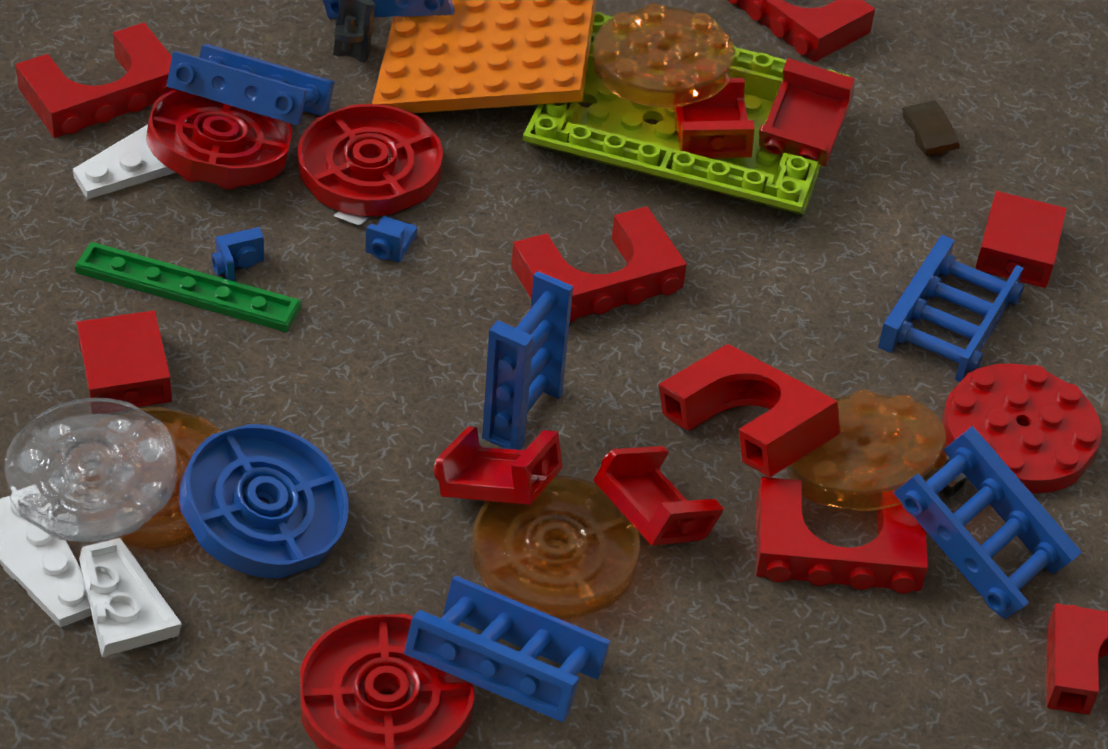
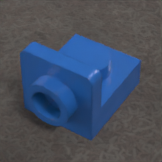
M383 216L378 225L369 224L366 229V252L381 260L389 259L400 263L417 235V226Z
M259 227L216 237V253L211 254L212 266L216 276L223 275L224 279L235 281V268H249L258 262L264 261V236Z

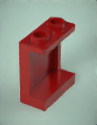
M787 58L783 68L782 83L766 123L761 125L759 129V146L775 155L787 153L818 161V165L826 167L854 96L855 78Z
M743 78L675 80L673 111L680 151L706 158L752 157L755 127L753 120H748L744 101L745 80Z
M995 191L975 269L1008 279L1016 265L1023 268L1020 282L1047 289L1067 208Z
M155 310L76 322L79 349L82 353L92 414L172 402L170 374Z
M468 426L435 461L434 476L439 482L440 496L531 505L563 468L559 432L543 430L526 450L480 446L477 427Z
M664 446L612 449L603 458L601 467L593 481L651 546L701 541L708 537L725 509L715 498L688 501L660 471L661 465L669 454V451Z

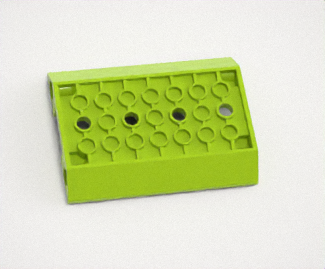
M595 12L583 100L580 102L538 104L523 134V141L533 146L803 216L822 166L818 165V161L801 156L783 153L781 157L780 155L769 153L759 146V129L761 125H765L782 83L785 59L737 48L733 45L705 40L701 37L673 32L665 28L640 24L633 20L608 16L601 12ZM743 78L745 80L744 101L748 120H753L755 127L751 158H706L680 151L673 111L675 80ZM589 102L592 103V105H590L589 107H582L579 105V103ZM655 119L659 122H657L656 124H649L645 122V120Z

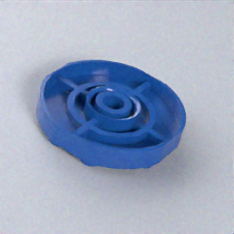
M247 424L208 437L193 453L183 474L179 491L181 512L205 552L236 571L263 578H283L318 566L334 549L343 533L348 518L349 504L346 488L326 455L304 438L287 430L268 425Z

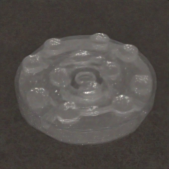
M85 398L53 406L43 411L18 432L9 445L5 458V475L9 497L15 510L22 518L60 540L91 542L131 534L142 527L166 505L174 492L177 481V462L173 439L161 421L131 403L121 400Z

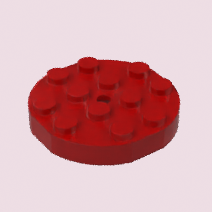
M176 89L162 95L154 102L148 121L146 142L152 154L163 165L180 174L182 179L188 182L204 181L214 183L223 189L232 190L238 186L253 185L270 180L285 169L292 137V128L288 122Z
M381 104L350 105L320 116L306 128L298 145V171L300 180L316 199L334 210L359 216L391 215L423 202L434 192L442 175L443 150L438 136L420 117L413 113Z
M995 364L978 368L968 373L948 395L942 416V432L947 446L973 426L1031 493L1053 492L1076 483L1095 460L1101 442L1102 430L1098 414L1081 389L1054 376L1038 365Z
M407 614L362 615L344 621L328 630L312 645L303 659L300 667L301 722L305 731L319 749H453L462 739L471 723L474 710L473 684L404 654L413 616ZM383 692H390V693H392V694H390V695H383V694H381V693H383Z

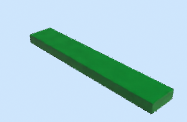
M90 242L75 265V273L283 332H288L302 307L300 299Z

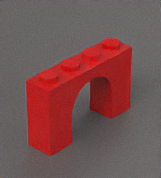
M728 0L730 3L738 5L753 20L761 22L776 37L784 39L799 54L807 56L813 62H817L871 33L875 8L864 0H836L818 8L798 7L784 0Z
M145 22L113 32L115 58L127 73L119 80L109 84L92 86L76 83L62 73L49 54L15 64L18 89L54 138L64 134H74L79 129L97 123H106L114 117L129 112H138L144 107L154 104L162 95L176 90L166 86L172 56Z
M646 206L614 215L611 239L628 264L619 271L609 274H590L575 269L564 260L547 233L513 242L511 267L531 299L533 276L537 271L572 285L573 293L570 323H572L577 318L589 314H604L614 307L628 303L636 305L646 298L660 294H674L684 286L687 263Z
M730 344L724 345L658 384L662 414L687 431L729 408L760 406L770 409L739 428L742 462L769 478L840 434L837 400Z
M761 477L756 499V577H767L774 582H784L788 579L809 581L816 586H825L830 583L851 585L859 590L878 587L893 589L897 593L921 591L928 570L926 530L913 515L905 510L902 502L894 494L897 489L883 488L877 508L878 537L872 542L859 547L834 546L817 538L807 528L803 520L802 480Z
M1055 603L1047 625V708L1090 715L1099 693L1098 660L1108 655V611Z

